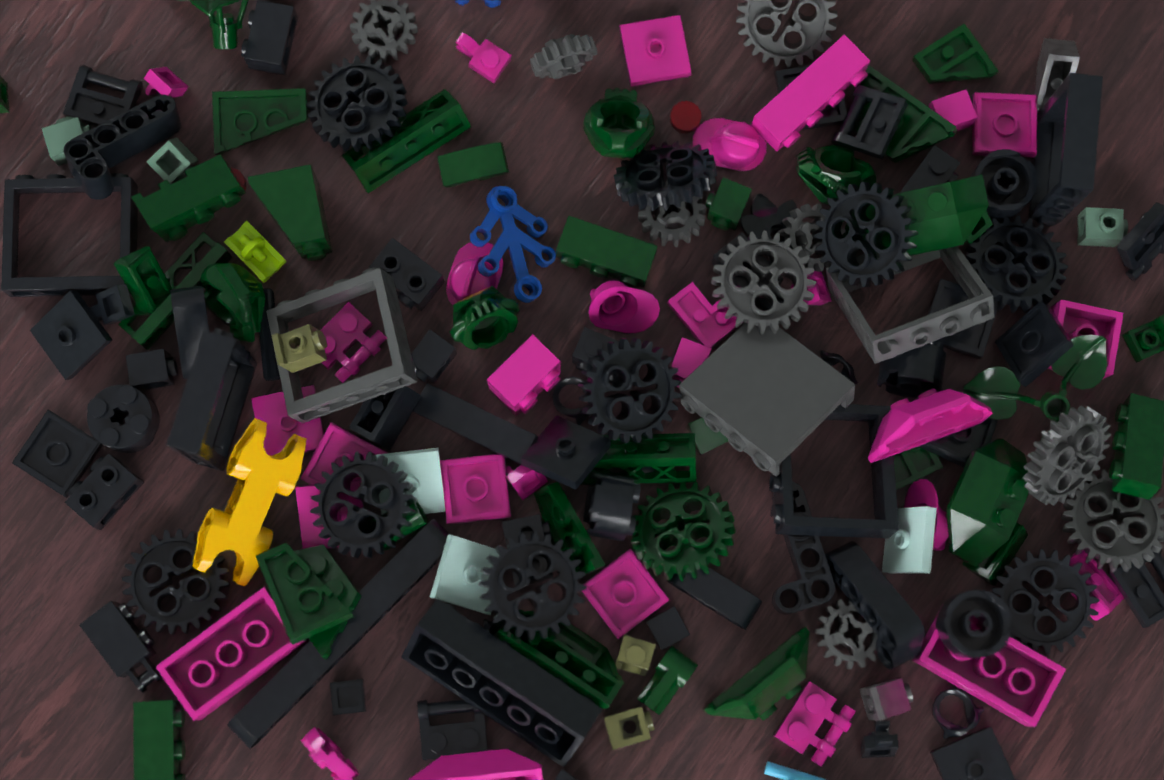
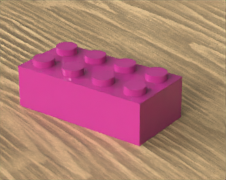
M263 587L158 664L156 668L192 720L198 721L208 716L300 648L307 640L305 639L292 645L270 590Z
M938 612L923 639L919 656L913 658L912 661L1022 725L1036 727L1066 669L1012 637L1009 638L1006 645L1000 651L993 655L980 658L958 656L947 649L939 637L936 629ZM977 618L969 619L971 622L970 629L979 630L976 626L979 620Z

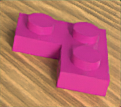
M693 282L667 302L698 342L707 347H714L736 329L735 322L737 317L732 316L729 319H725L728 308L718 309L717 304L719 301L712 306Z

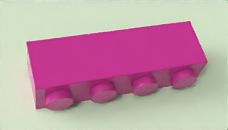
M844 34L754 116L751 126L776 152L784 145L790 148L800 138L801 134L799 131L806 125L809 128L813 127L823 117L822 110L828 105L832 108L845 97L846 94L843 92L851 84L856 87L867 77L866 69L870 60Z

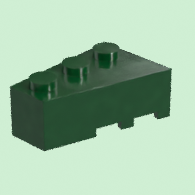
M221 154L186 170V176L171 185L168 180L159 183L158 187L160 190L144 198L141 193L131 197L150 229L166 242L181 239L188 233L187 229L197 223L200 225L210 221L216 211L223 207L229 208L234 206L241 200L240 196L246 193L228 162Z

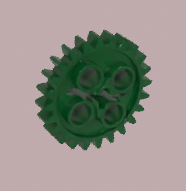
M681 482L679 489H675L672 483H669L668 492L664 493L660 488H657L658 497L653 498L647 495L648 506H637L640 515H635L636 524L631 543L633 548L636 549L635 553L638 560H642L646 569L652 567L656 576L664 570L667 580H670L674 573H678L680 581H683L688 572L691 573L694 579H697V570L702 569L706 574H709L708 564L712 563L719 567L718 555L728 557L729 554L726 546L734 545L732 534H735L736 530L734 523H732L734 522V517L729 509L728 502H722L719 492L712 495L708 485L700 491L698 482H695L691 489H687L685 482ZM694 510H700L695 515H689ZM669 519V520H668L667 522H665V523H662V524H659V523H658L660 520ZM699 538H708L706 541L696 542ZM670 546H677L674 550L664 551Z

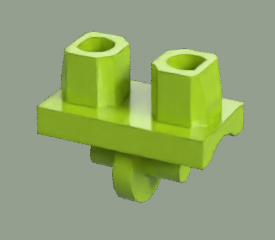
M248 221L244 222L237 232L224 241L234 254L263 283L287 262Z

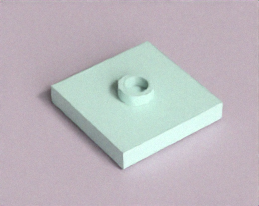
M439 448L376 454V461L381 455H384L388 458L387 465L394 461L399 465L396 472L403 470L408 474L403 482H410L414 487L407 494L416 497L425 514L446 512ZM389 488L380 492V504L385 503L389 499ZM381 509V514H384V513L387 512V511Z
M928 506L897 508L899 530L891 537L885 538L882 572L890 574L930 573L936 508Z
M448 534L430 598H438L450 604L491 615V611H484L491 604L490 599H480L481 595L488 592V588L480 586L479 582L488 580L489 576L482 573L481 569L492 568L493 565L486 558L489 555L498 558L499 555L496 549Z

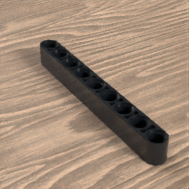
M435 519L425 525L359 591L361 598L356 608L351 612L354 617L348 620L342 633L338 632L330 647L332 653L326 660L320 656L312 642L309 641L229 721L227 726L249 749L254 747L441 560L449 533Z

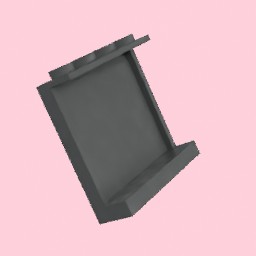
M744 323L679 385L680 394H682L680 402L688 412L692 414L696 412L704 419L705 424L716 433L721 432L728 438L733 448L739 452H746L752 457L753 462L762 471L768 470L776 477L780 474L779 464L839 405L847 408L854 401L855 384L779 326L775 334L771 331L770 326H766L763 335H760L758 326H754L751 332L748 333L747 323Z

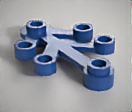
M496 186L488 193L486 198L489 211L480 226H477L470 233V241L477 247L486 245L491 239L490 231L499 218L503 231L490 253L478 263V270L486 277L495 274L499 269V261L508 248L517 283L514 286L515 296L521 302L530 303L540 296L542 285L536 277L529 275L522 247L535 256V262L540 267L550 266L556 259L555 251L551 247L543 246L533 239L540 238L546 233L548 225L543 218L535 217L517 204V195L513 189L507 186ZM497 198L502 199L505 203V206L499 204ZM514 218L527 225L526 230L530 236L516 227ZM534 223L540 226L541 232L534 229ZM476 233H482L485 240H480ZM546 253L549 261L544 260L541 254ZM485 262H489L493 270H488L485 267ZM522 287H526L529 290V295L522 291Z

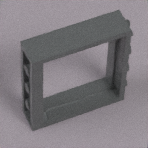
M958 246L911 256V261L901 260V264L905 269L904 271L941 258L969 297V300L878 335L874 334L849 294L851 291L862 288L861 280L858 285L851 286L849 278L846 281L838 280L840 270L836 273H829V267L826 268L830 293L875 364L994 318L993 295ZM876 251L877 259L879 260L880 254ZM865 254L856 257L860 265L865 260ZM893 270L894 275L901 273Z
M366 269L362 272V275L351 279L337 280L333 283V286L322 290L308 291L304 297L296 300L282 301L277 304V307L266 311L271 336L276 333L281 335L289 332V322L376 290L393 363L392 366L304 398L298 371L292 373L278 365L289 417L305 423L417 382L394 279L383 269Z

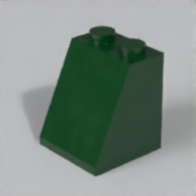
M311 164L248 177V182L257 198L302 259L307 258L308 261H316L325 258L328 253H333L320 185Z

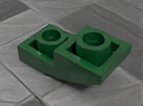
M502 142L471 147L437 156L443 186L448 188L473 180L482 181L509 173Z
M1164 315L1122 335L1136 363L1164 351Z

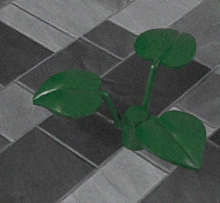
M176 0L190 1L209 16L214 48L234 49L238 47L237 29H242V21L249 0H242L237 20H234V15L223 13L222 7L234 4L240 0Z
M1091 334L1071 338L1074 346L1051 365L1056 374L1063 376L1059 392H1047L1040 400L1017 394L1020 383L1010 369L1002 366H993L982 370L963 386V393L990 407L993 414L988 418L1002 420L1013 416L1017 409L1016 400H1021L1040 407L1041 412L1046 417L1057 423L1059 422L1060 414L1063 412L1068 416L1070 410V403L1065 398L1068 381L1077 389H1089L1098 385L1105 376L1107 370L1106 338Z

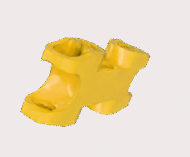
M257 418L252 420L234 446L227 464L226 473L238 478L224 512L215 508H211L207 512L198 532L192 564L196 570L205 572L219 553L225 550H234L236 564L233 571V581L242 586L247 585L260 566L256 556L268 551L270 548L273 531L262 526L275 493L285 497L292 493L301 473L307 441L306 438L293 434L280 453L267 455L263 447L267 423Z

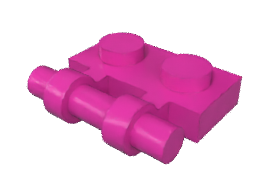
M350 302L321 329L327 341V348H325L327 360L321 362V364L329 370L338 361L342 367L334 375L342 383L351 375L355 376L361 370L359 367L371 354L375 356L381 350L379 346L387 339L380 330H377L371 338L366 336L364 333L372 326V323ZM358 341L362 347L351 358H348L345 353Z
M808 681L777 729L774 737L800 754H803L810 744L817 749L811 761L822 767L827 757L831 758L836 751L834 746L842 733L848 732L852 725L850 720L856 711L844 705L839 715L831 711V708L837 699ZM825 719L832 726L822 740L815 736Z

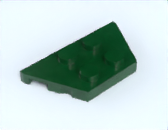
M868 65L866 69L868 75L860 83L861 86L906 99L908 103L885 153L888 159L894 163L899 162L957 134L956 126ZM872 102L865 103L852 131L855 135H857Z
M322 544L294 551L350 612L356 608L361 594L325 545ZM348 620L309 637V640L320 656L325 660L332 653L330 647L338 632H343Z

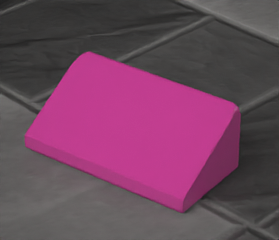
M1085 551L1078 555L1074 553L1071 556L1069 565L1072 566L1078 561L1082 563L1078 573L1089 572L1091 576L1085 583L1097 586L1094 591L1089 592L1090 596L1099 598V602L1090 604V608L1098 612V615L1091 616V618L1097 621L1111 613L1124 597L1104 570L1097 568V562L1094 559L1088 564L1085 563L1087 557ZM1070 592L1077 600L1076 595L1073 592Z

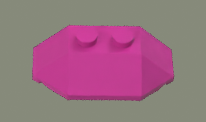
M931 389L920 394L918 400L909 402L908 398L897 401L890 406L891 411L882 418L868 455L869 462L879 461L979 425L992 415L993 412L990 407L970 395L952 389L937 392L936 389Z
M500 749L441 756L408 780H543L541 764L511 750Z

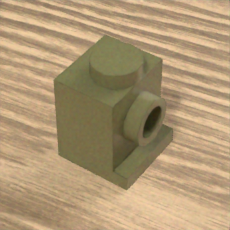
M310 324L281 335L278 333L272 335L278 365L292 373L327 360L325 353L327 341L325 335L321 330Z
M624 635L615 663L616 668L645 677L647 670H649L656 644Z
M642 707L603 717L613 750L651 739L649 732L655 730L650 711L643 712ZM631 720L636 724V729L633 733H626L623 726L626 721Z

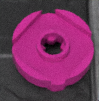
M316 726L301 740L311 752L309 754L311 758L322 769L327 767L332 772L330 775L334 780H354L360 774L350 759L346 760L340 752L341 749L321 729L316 728Z

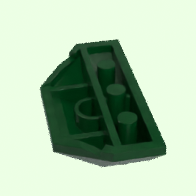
M982 174L892 195V198L897 195L903 196L904 199L900 206L912 207L906 214V217L916 218L917 220L909 226L910 230L918 232V235L910 237L909 241L917 245V248L907 249L906 253L910 256L963 245L989 206ZM872 204L866 210L867 218L870 221L876 215L875 207ZM865 229V235L869 233L868 229ZM885 232L882 237V243L885 248H888L891 245L892 238L888 232Z
M998 438L971 451L946 508L947 527L950 543H948L949 552L972 567L979 565L1009 540L1029 494V490L1024 487L1027 481L1023 479V476L1029 472L1024 468L1027 464L1025 454L1002 438Z
M518 609L523 617L529 618L533 611ZM559 622L560 633L554 634L550 628H547V638L544 639L541 638L537 630L533 640H528L526 630L523 631L519 638H516L514 634L515 627L512 626L510 630L503 632L502 626L497 634L501 641L507 642L512 649L527 659L535 661L552 676L562 679L567 686L582 696L590 698L600 708L608 709L624 684L608 649L572 624L565 626Z
M807 627L799 629L702 710L706 715L756 720L760 717L762 720H765L778 709L775 703L783 696L789 700L803 688L800 682L806 678L810 635Z

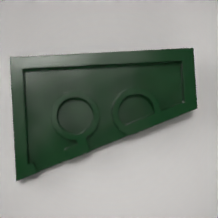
M306 88L212 92L214 154H222L307 122L308 107L306 103L308 102Z
M559 482L548 484L534 492L544 521L548 520L552 545L559 540H563L561 551L564 552L572 548L573 552L569 557L570 561L581 560V563L575 567V571L585 572L588 575L606 566Z
M283 543L256 556L292 645L354 617L350 610L339 601L333 592L312 572L308 565L287 543Z

